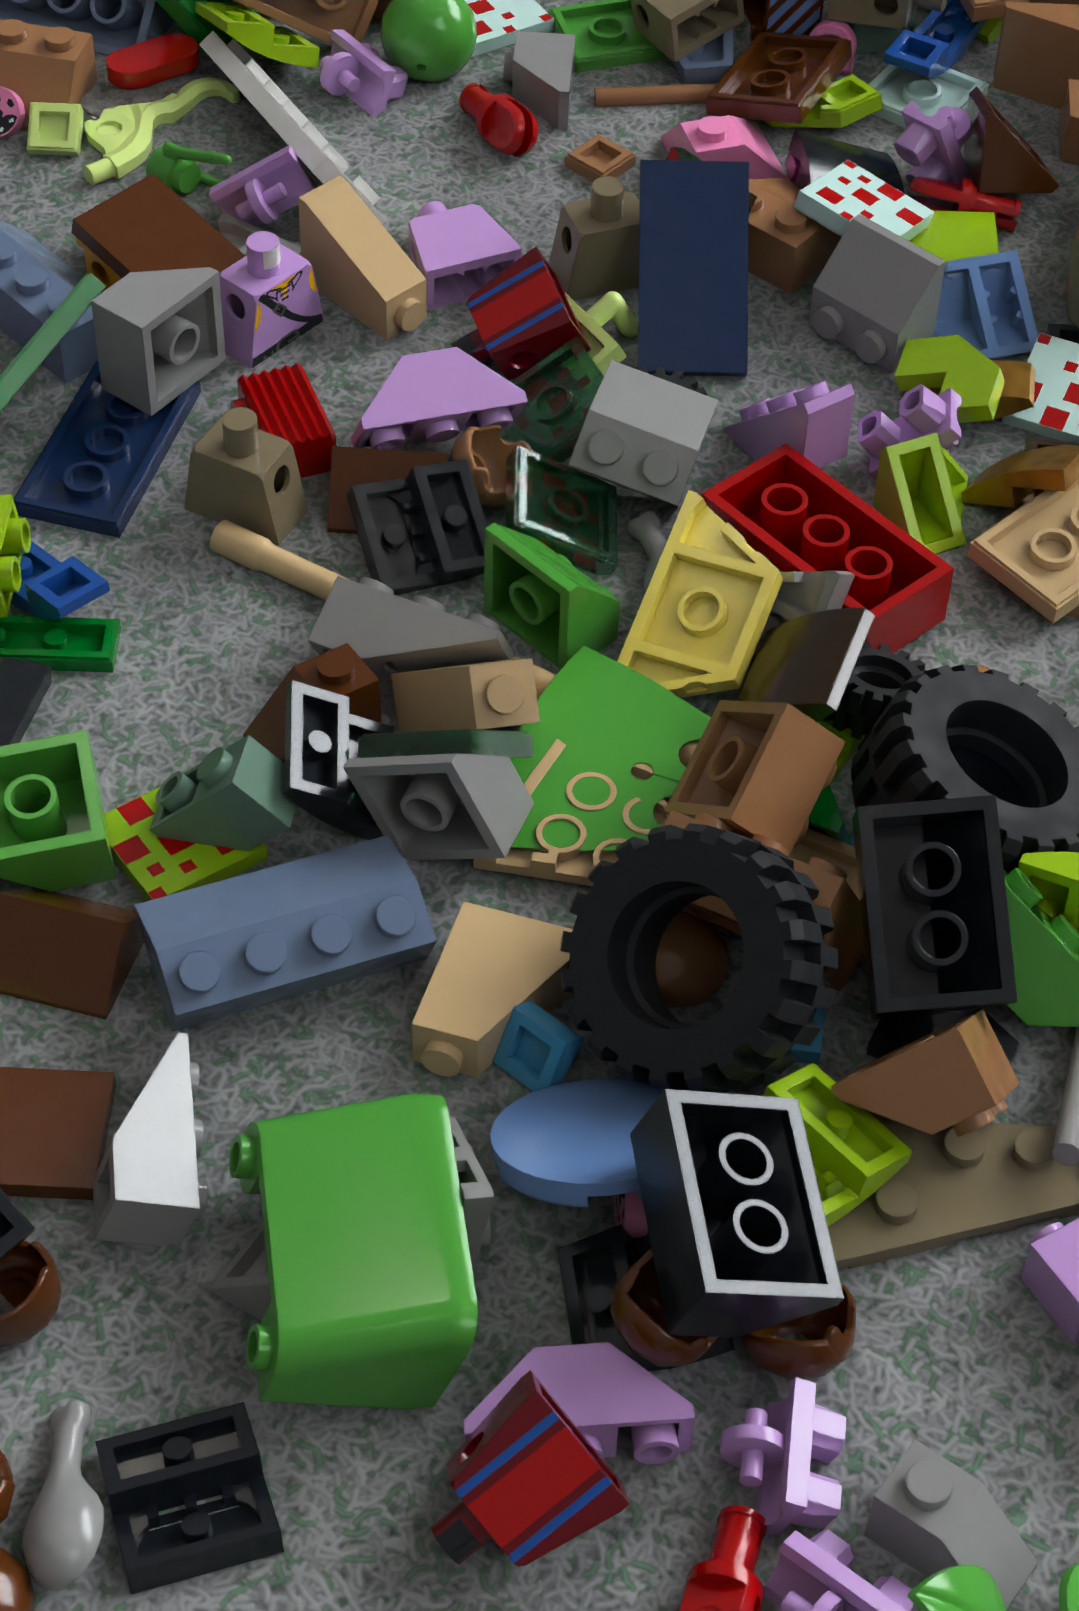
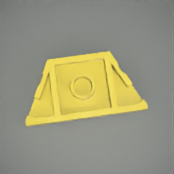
M688 490L617 660V662L644 675L680 698L740 689L783 582L779 569L762 553L750 547L745 538L729 522L725 523L716 515L697 492Z

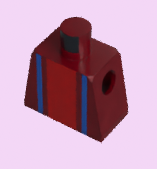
M537 247L528 251L469 297L467 305L477 329L451 343L452 348L458 347L482 364L493 359L508 380L525 378L575 358L574 355L583 348L586 352L591 350L558 276Z
M530 1370L518 1380L451 1456L446 1465L448 1480L452 1489L462 1501L430 1528L438 1543L457 1564H461L493 1538L516 1566L521 1567L528 1565L618 1514L630 1503L622 1481Z

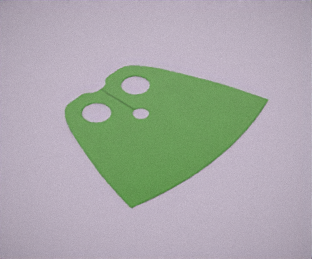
M583 646L562 667L537 699L540 722L522 724L507 754L524 783L556 739L566 744V747L531 794L534 805L511 847L543 850L536 841L535 831L539 822L553 814L574 816L586 827L587 838L584 845L577 851H594L601 842L610 838L628 840L634 836L649 841L648 835L636 833L626 826L622 817L624 806L631 799L638 797L642 801L637 802L631 807L629 811L631 822L642 829H653L662 826L656 821L653 810L658 801L672 797L686 769L680 762L679 750L688 742L700 741L711 717L644 675L591 648ZM639 763L648 764L653 769V775L646 780H638L631 774V769ZM580 773H601L615 783L617 795L613 803L608 807L598 811H585L575 807L568 800L566 795L568 782ZM586 777L575 783L572 792L579 802L586 805H598L609 798L610 787L600 778ZM556 820L544 827L542 836L551 846L564 848L574 845L579 840L580 831L575 824L569 821ZM612 844L605 847L602 851H615L616 847L620 844Z

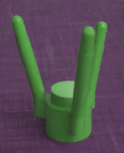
M166 141L163 146L158 147L151 154L146 166V176L154 174L176 194L181 192L189 194L196 189L199 183L213 187L224 181L200 171L195 161L230 165L232 158L226 154L184 148Z

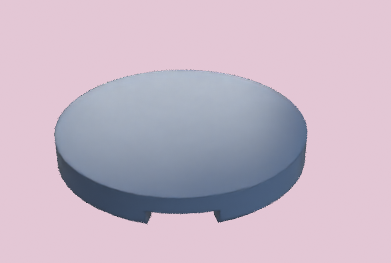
M591 1079L553 1085L519 1098L496 1117L490 1131L491 1153L494 1162L499 1167L500 1178L507 1185L528 1197L562 1206L589 1208V1197L619 1195L638 1191V1196L642 1199L630 1133L664 1089L652 1088L651 1084L630 1080Z

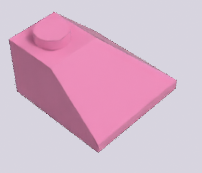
M730 115L720 117L707 116L700 120L679 123L661 136V140L668 153H670L671 148L679 152L676 161L749 162V179L788 177L757 122Z

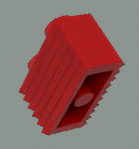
M295 363L291 368L284 365L281 370L274 367L270 373L266 370H263L259 375L252 372L249 377L241 375L237 379L239 399L231 401V409L236 407L251 409L257 415L259 430L288 440L294 448L301 478L331 471L332 446H337L336 434L302 365Z

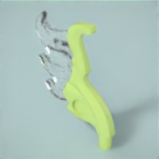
M184 74L136 90L121 89L109 82L108 94L103 100L94 99V93L88 91L82 98V108L86 119H88L84 122L85 135L88 142L104 155H102L103 159L83 167L86 181L93 186L113 177L116 179L122 178L147 159L152 151L154 129L158 125L176 122L200 101L208 97L221 96L231 103H237L240 101V90L223 79L211 77L197 78Z

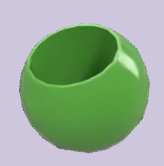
M391 0L382 16L380 26L381 44L385 56L391 64L399 66L408 73L409 79L423 83L443 81L459 73L469 62L474 52L477 40V27L473 10L464 0Z

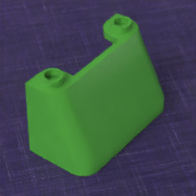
M410 1093L250 1122L244 1134H237L232 1141L229 1170L232 1178L240 1180L241 1189L244 1193L258 1194L261 1197L271 1303L263 1316L261 1324L254 1323L251 1325L246 1342L247 1367L249 1370H257L259 1401L391 1409H417L435 1406L473 1345L478 1318L477 1296L446 1100L439 1095Z

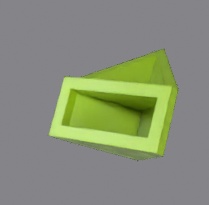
M937 432L881 448L873 505L878 512L935 554L966 545L961 525L964 507L961 492L967 487L968 475L942 446Z

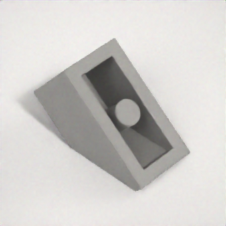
M516 31L514 51H505L503 80L512 81V97L557 129L568 130L574 77L575 34Z
M916 1439L873 1496L864 1536L926 1577L942 1569L958 1565H976L985 1569L995 1581L1006 1610L1038 1564L1034 1555L984 1484Z

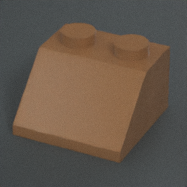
M0 19V86L13 90L23 101L25 120L20 130L28 131L30 102L81 104L83 106L97 82L92 34L72 31L67 27H47L24 23L17 19Z
M720 700L664 812L669 815L670 811L674 810L691 818H695L697 812L708 813L727 823L733 829V833L751 839L754 834H760L780 843L788 849V856H790L793 848L801 842L807 832L809 825L808 817L821 791L827 787L835 775L837 768L836 760L845 741L789 703Z
M981 1009L860 1066L831 1087L838 1100L931 1135L953 1126L957 1137H960L994 1121L996 1114L1008 1108L1004 1098L1020 1083L984 1010Z

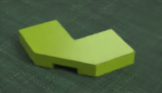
M851 74L831 83L801 124L763 121L771 127L842 128L881 110L882 94Z
M960 335L906 340L894 375L899 391H909L919 384L924 385L928 389L941 388L940 393L952 388L961 396V405L957 408L958 423L994 420L1005 384L1000 367Z

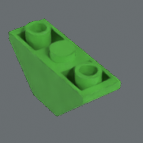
M1015 868L1009 874L1004 870L1017 1002L1007 1005L1029 1026L1079 1027V932L1063 915L1059 914L1052 920L1037 905L1043 899L1042 895L1021 870Z

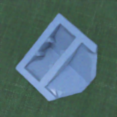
M1017 250L951 260L946 263L934 337L960 335L990 360L1031 353L1038 338V332Z

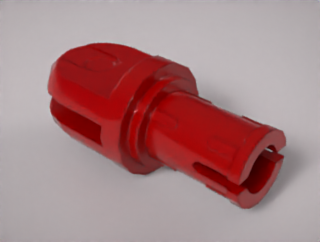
M472 83L463 89L459 98L460 108L476 119L477 132L484 140L506 155L523 156L532 150L537 142L539 129L538 122L529 109L507 94L493 95L482 84L478 86L477 83Z
M919 176L909 185V188L915 192L953 202L908 195L931 210L994 212L996 228L1007 230L1010 233L1014 232L1017 225L1014 217L1019 218L1021 200H1012L977 192V186H973V180L961 178L959 184Z
M740 1505L727 1506L720 1511L709 1559L694 1565L689 1571L678 1611H761L764 1600V1586L758 1577L754 1575L761 1543L767 1532V1525H764L765 1518L760 1513Z

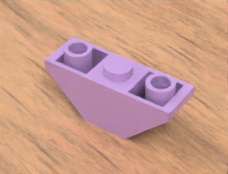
M458 347L403 355L360 419L351 437L353 447L356 448L371 446L373 449L394 450L404 445L406 440L426 437L427 442L430 443L447 441L455 438L460 434V431H465L471 426L480 428L500 425L501 431L514 424L528 402L526 393Z
M826 380L801 390L795 389L772 399L769 397L739 409L742 420L723 427V430L755 461L782 445L788 444L817 467L821 468L847 456L855 393L851 383L829 390Z
M604 1342L533 1347L464 1419L465 1442L518 1380L531 1370L602 1458L616 1456L618 1427L630 1426L634 1458L644 1464H660L674 1459L679 1452L691 1451L695 1414L691 1402L611 1343Z

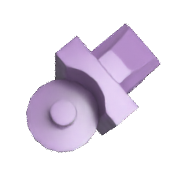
M343 29L331 31L330 56L323 57L320 62V67L322 68L320 82L326 91L335 96L345 94L371 116L385 111L388 101L403 97L408 73L397 65H388L379 57L378 50L369 43H360Z
M910 101L901 111L907 128L893 143L897 154L905 162L913 165L911 170L905 175L908 183H911L919 176L959 184L961 178L969 179L970 177L960 151L962 145L968 141L973 132V124L969 113L961 108L943 106L931 117L922 113L917 103Z
M288 145L211 187L209 196L223 212L232 214L255 226H259L262 223L269 225L279 218V214L298 205V197L317 188V185L292 147Z
M919 384L907 391L899 401L900 417L892 421L882 411L877 410L862 417L858 422V442L870 454L869 474L877 478L881 448L937 432L940 443L949 453L948 449L956 446L959 442L958 439L961 438V428L957 419V408L961 405V396L952 388L936 395L924 385Z
M795 1377L790 1382L789 1396L782 1401L769 1403L764 1410L760 1408L747 1409L744 1424L727 1428L723 1431L720 1440L719 1451L721 1457L729 1464L740 1468L739 1482L747 1487H757L755 1510L765 1518L764 1525H767L766 1533L778 1535L790 1523L810 1528H825L838 1516L841 1508L842 1485L839 1484L838 1480L810 1472L811 1459L829 1464L840 1454L845 1441L846 1417L815 1404L816 1383Z
M829 1529L821 1531L811 1539L806 1538L795 1530L783 1542L779 1551L780 1558L778 1564L764 1587V1597L778 1606L779 1611H911L914 1604L907 1596L912 1589L893 1575L888 1577L881 1576L871 1585L853 1572L850 1568L855 1556L851 1551L850 1545Z

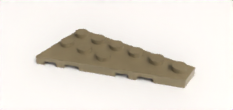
M875 1117L913 1151L911 1158L906 1165L875 1193L829 1226L828 1231L837 1269L843 1267L852 1269L953 1245L956 1240L985 1233L995 1235L1016 1230V1227L1019 1225L1056 1216L1062 1219L1078 1215L1079 1162L1072 1166H1064L1053 1159L1052 1150L1057 1126L988 1123L968 1134L957 1137L953 1126L931 1135L889 1118Z

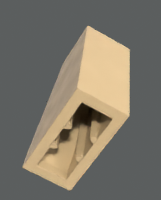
M337 176L298 197L301 256L307 259L313 267L318 291L386 340L404 330L407 332L415 330L422 323L423 319L427 317L426 278L350 184L341 176Z
M532 658L498 660L390 674L399 735L474 731L540 722Z
M463 901L412 1022V1060L421 1062L429 1071L440 1076L451 1077L462 1073L478 1077L493 1064L492 1060L514 1006L531 1000L550 1013L571 994L563 992L560 975L562 969L570 968V953L560 951L563 931L572 932L573 929Z

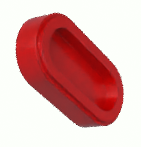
M166 34L116 50L109 54L106 59L108 81L121 89L136 90L187 74L197 68L200 63L198 42L184 34Z

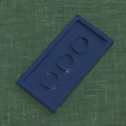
M640 160L637 369L646 367L648 374H655L656 367H666L665 375H672L676 369L684 372L685 376H747L749 162Z
M96 361L15 495L14 503L18 516L120 538L201 393L200 382L194 383L153 416H150L102 389L99 362Z

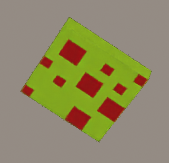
M160 787L105 813L113 860L145 901L229 879L268 859V847L264 842L249 851L158 837L150 831V827L159 806L156 802V795Z

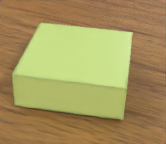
M30 102L26 149L28 154L79 156L84 115L81 104Z

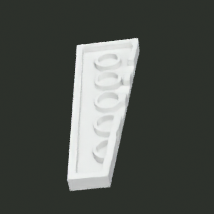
M212 31L199 44L280 137L292 147L296 155L323 184L337 176H341L350 184L383 225L387 220L374 207L381 199L360 175L352 182L344 174L351 166L235 39H232L226 45Z

